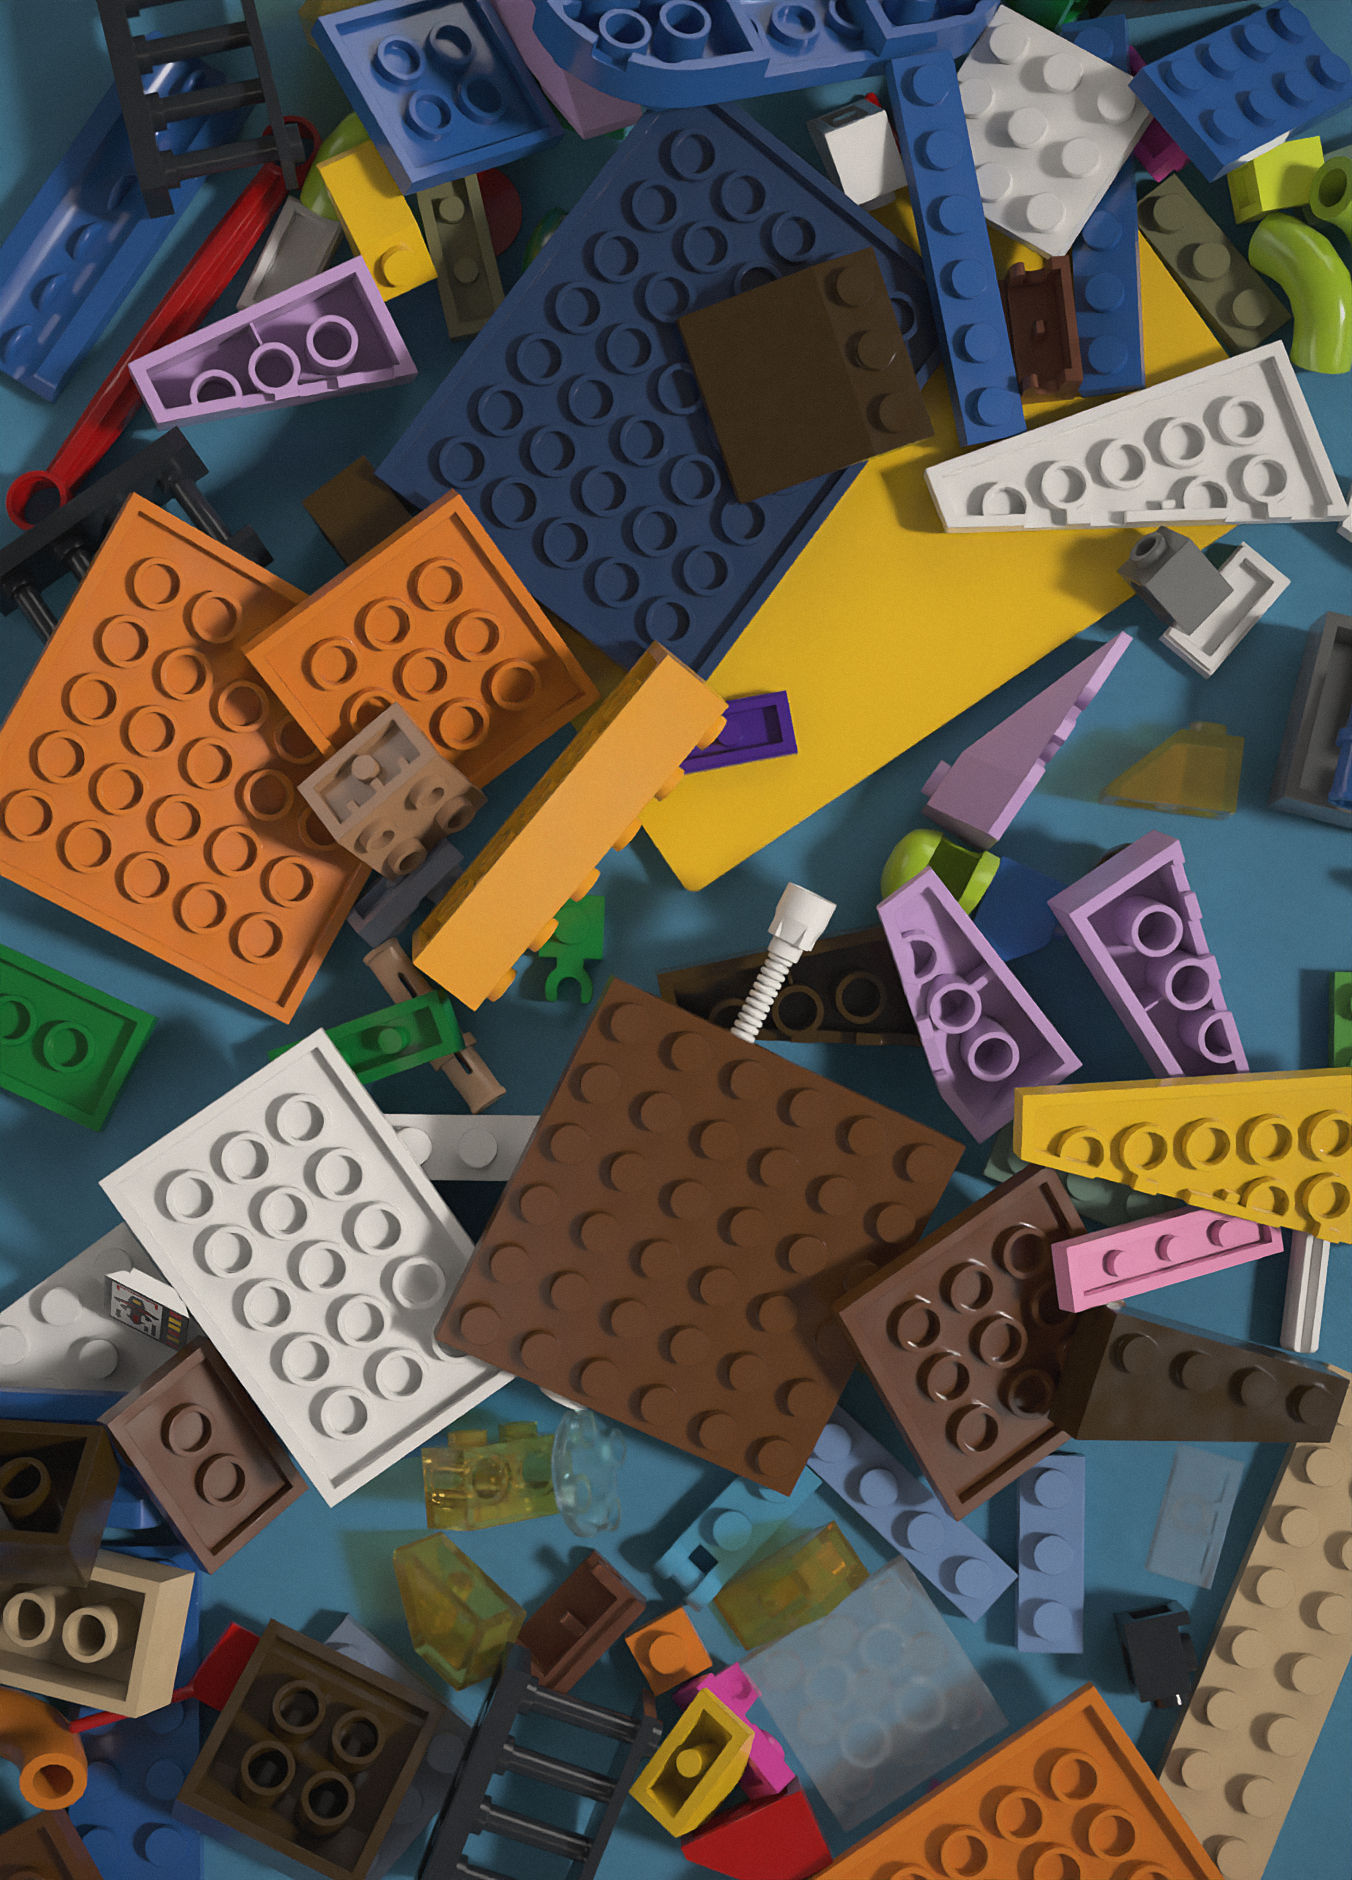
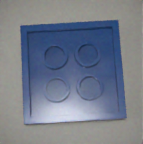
M379 0L318 17L310 32L403 196L556 148L566 134L489 0Z

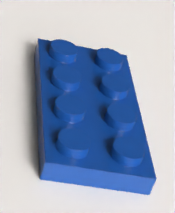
M1279 0L1142 67L1128 84L1129 88L1210 183L1352 105V75L1349 66L1341 57L1332 53L1311 28L1307 16L1299 9L1293 7L1288 0Z

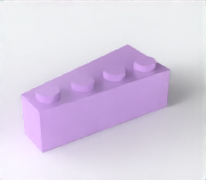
M362 255L128 363L130 375L159 432L171 430L175 426L182 428L413 383L418 375V370Z
M1153 829L1047 901L1157 1079L1250 1073L1232 1012L1227 1010L1218 981L1222 979L1215 956L1209 952L1200 919L1203 917L1195 892L1190 890L1182 863L1185 862L1179 839Z

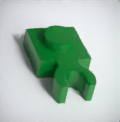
M585 895L578 902L569 898L553 917L559 922L558 926L548 941L539 949V958L557 959V968L549 974L545 983V995L549 1003H557L558 986L563 980L569 978L575 979L581 984V1003L588 1005L591 1003L594 986L589 974L584 970V961H603L605 896Z

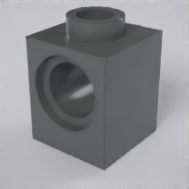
M1162 525L1155 532L1141 538L1132 548L1130 558L1117 570L1160 621L1188 636L1234 591L1190 538Z

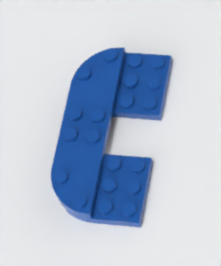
M532 0L536 8L532 30L539 42L553 57L554 62L585 84L615 98L643 105L647 109L664 111L669 108L698 107L884 75V65L891 59L952 49L953 58L956 59L975 46L998 10L1001 0Z

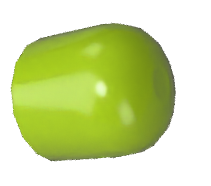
M921 828L913 830L896 844L887 860L880 879V892L883 900H885L929 865L962 909L969 915L990 885L1000 865L1001 858L986 850L983 853L970 852L950 841L944 836V833L934 829Z

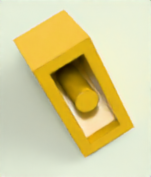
M371 139L316 164L354 258L362 255L384 302L438 277L418 224Z
M707 1687L699 1691L628 1793L675 1838L710 1822L745 1773L755 1732Z

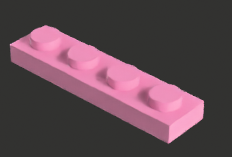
M1193 1205L1051 1244L1059 1309L1074 1313L1284 1251L1281 1226L1276 1228Z

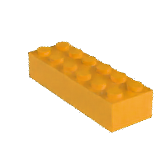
M654 640L412 933V963L474 1012L486 997L492 1002L499 999L511 985L517 974V971L512 968L515 962L527 948L537 952L554 933L559 922L553 917L569 898L578 902L595 884L600 875V871L595 866L612 847L619 852L633 839L642 825V821L637 816L653 797L658 801H662L677 786L685 772L679 765L693 748L697 746L700 750L706 749L721 733L727 723V719L722 716L729 706L710 684L657 640Z

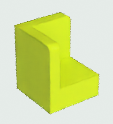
M1320 136L1284 142L1227 173L1236 225L1259 221L1281 209L1309 205V191L1312 180L1319 168L1325 163Z

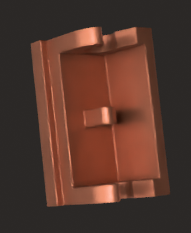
M1069 255L1050 257L1045 262L1044 268L1034 271H1025L1024 263L1018 262L1009 267L1004 280H998V287L1021 403L1025 405L1073 400L1083 382V372Z
M594 1549L508 1642L531 1649V1675L539 1677V1685L566 1694L646 1609V1597Z

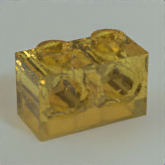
M535 1420L512 1421L498 1424L499 1435L487 1437V1429L457 1430L447 1433L448 1444L421 1448L427 1529L474 1531L569 1512L570 1500L564 1432H538L537 1421Z

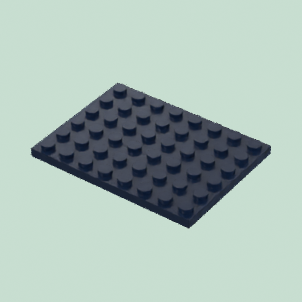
M733 101L689 108H669L664 111L647 109L373 473V476L388 486L394 494L419 513L452 488L457 491L536 603L627 673L654 640H657L702 679L707 681L868 461L738 505L675 320L808 267L873 246L921 390L942 362L922 257Z

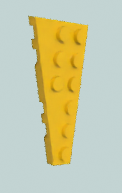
M1352 1067L1014 1088L1013 1152L1021 1160L1091 1179L1099 1177L1129 1185L1133 1190L1152 1195L1159 1193L1182 1199L1187 1204L1268 1226L1276 1228L1283 1226L1310 1233L1318 1239L1336 1244L1340 1241L1352 1245Z

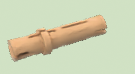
M393 937L368 953L363 958V962L366 966L370 967L395 1004L412 999L400 978L405 981L416 997L433 991L432 987L426 982L399 945L398 939ZM461 1030L467 1048L455 1053L471 1074L466 1073L453 1053L429 1061V1063L436 1072L440 1070L445 1072L471 1108L472 1114L476 1115L500 1099L506 1093V1089L499 1084L475 1050L474 1046L477 1044V1040L472 1033H463Z

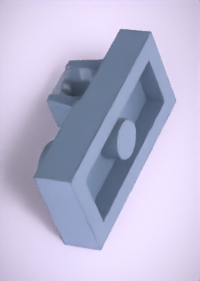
M445 837L435 844L436 847L427 853L426 859L416 870L398 876L393 882L380 874L358 895L346 920L373 949L385 939L393 938L404 930L411 919L412 912L420 905L419 901L424 896L437 904L464 872L458 864L464 856Z

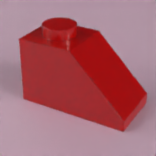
M798 1775L778 1794L754 1800L748 1798L715 1814L709 1823L680 1836L681 1850L686 1860L739 1880H804L806 1877L828 1867L834 1862L830 1844Z

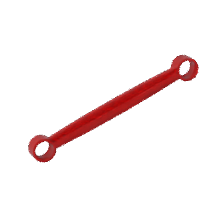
M295 115L283 116L285 125L297 123L300 137L312 140L314 143V149L309 159L302 165L295 167L299 188L290 190H302L305 177L323 140L316 127L309 120ZM270 124L266 127L261 137L272 135ZM275 161L265 163L208 235L98 389L45 471L35 470L24 473L11 484L6 495V511L11 521L24 533L35 526L27 523L25 519V507L29 499L36 492L47 488L59 490L61 496L59 508L75 498L74 493L143 405L144 401L130 375L128 363L194 333L239 270L290 191L286 190L281 167L277 166Z

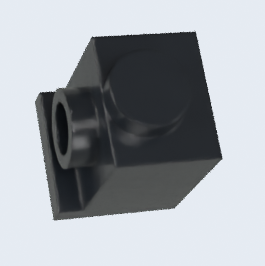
M1176 1600L1113 1613L1129 1689L1140 1703L1150 1701V1706L1157 1709L1175 1707L1188 1702V1693L1192 1692L1188 1672L1197 1670V1659L1188 1631L1179 1632L1178 1626L1191 1624L1188 1610Z

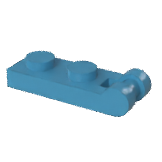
M806 1464L790 1497L736 1474L658 1555L650 1567L663 1580L671 1577L686 1592L683 1600L698 1613L823 1483L822 1479ZM699 1544L716 1559L705 1573L688 1559L689 1555Z

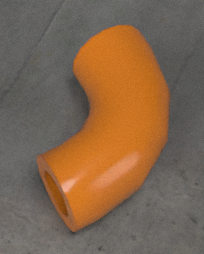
M0 1686V1756L11 1761L19 1769L20 1791L25 1800L33 1806L45 1810L63 1809L74 1804L83 1795L88 1778V1764L81 1736L79 1733L71 1734L68 1731L69 1721L54 1706L24 1691Z

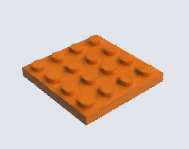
M453 488L241 647L249 661L327 760L394 702H397L410 714L438 752L480 789L602 697L599 690L460 494Z

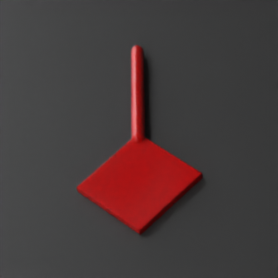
M230 1621L189 1683L184 1687L173 1690L171 1704L195 1698L222 1712L261 1636ZM102 1711L69 1722L67 1729L71 1734H77L129 1717Z

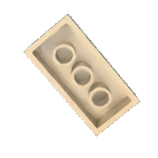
M99 1548L88 1588L0 1581V1683L131 1718H138L171 1704L195 1572Z

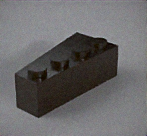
M878 922L820 935L811 951L803 950L797 964L793 963L791 967H787L789 972L787 975L783 974L785 980L780 982L781 989H776L778 995L772 997L774 1003L768 1005L770 1011L765 1012L766 1019L761 1020L763 1023L762 1027H757L759 1030L758 1035H753L755 1040L788 1041L791 1043L821 1042L923 1047L882 923ZM768 946L654 970L660 998L730 1031L732 1027H736L734 1024L735 1020L740 1019L738 1017L739 1012H744L742 1010L743 1004H748L745 1000L747 997H751L749 992L751 989H755L753 987L754 982L759 981L757 976L762 974L761 967H766L764 961L770 959L768 956L770 952L767 949Z
M1110 1302L1082 1311L1047 1419L1075 1440L1330 1443L1350 1380L1310 1359Z

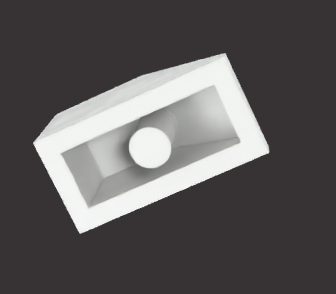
M862 99L806 122L832 184L866 212L893 202L896 199L894 190L907 185L904 166L884 109Z

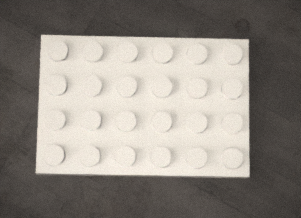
M322 1027L98 1182L172 1287L178 1291L180 1298L185 1302L187 1308L330 1508L517 1377L510 1372L435 1339L433 1332L476 1245Z

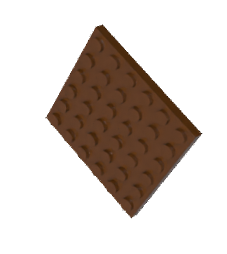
M611 974L433 1332L434 1337L442 1343L790 1497L858 1362L857 1356L828 1306L918 1243L966 1146L950 1136Z

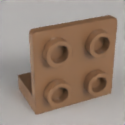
M394 702L297 786V789L334 839L391 882L400 875L416 870L426 859L427 853L436 847L435 844L439 840L466 827L474 818L476 811L488 800L480 788L438 752L410 714L397 702Z

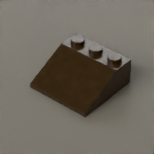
M873 246L808 267L675 320L738 505L904 449L935 435Z
M271 1618L177 1795L171 1817L294 1880H364L447 1707Z

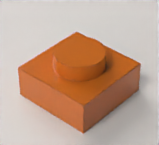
M682 1603L625 1634V1641L655 1697L713 1665L712 1659Z

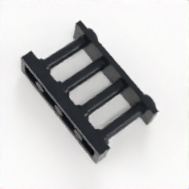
M96 0L138 180L150 219L175 214L170 190L181 188L180 181L277 160L280 162L286 190L299 188L294 164L306 161L297 123L284 124L254 0H240L244 15L243 21L147 41L144 34L132 35L129 19L141 17L139 10L185 0ZM249 46L252 48L258 77L161 98L158 91L146 93L142 76L153 74V66ZM262 103L266 105L272 135L173 155L172 149L160 151L156 133L168 130L167 123Z
M175 426L0 550V612L6 617L19 608L45 646L59 621L40 595L41 592L68 572H72L80 584L93 560V555L97 553L129 493L132 492L159 507L171 499H176L199 531L262 568H265L275 560L250 524L234 535L224 524L196 485V482L207 475L209 470L178 426Z
M506 1641L414 1875V1880H519L468 1863L469 1856L463 1854L462 1851L469 1833L479 1836L482 1830L573 1860L565 1880H593L642 1757L648 1759L653 1757L661 1738L663 1720L657 1718L654 1692L641 1688L631 1716L544 1687L538 1684L539 1677L531 1675V1649ZM529 1711L620 1741L607 1775L516 1745L515 1737L508 1735L516 1714L526 1717ZM506 1771L595 1800L596 1803L584 1834L492 1804V1796L485 1794L492 1775L503 1776Z

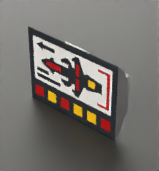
M132 1268L130 1273L122 1270L105 1275L104 1314L177 1352L186 1346L190 1318L185 1302L179 1298L176 1289L135 1268Z

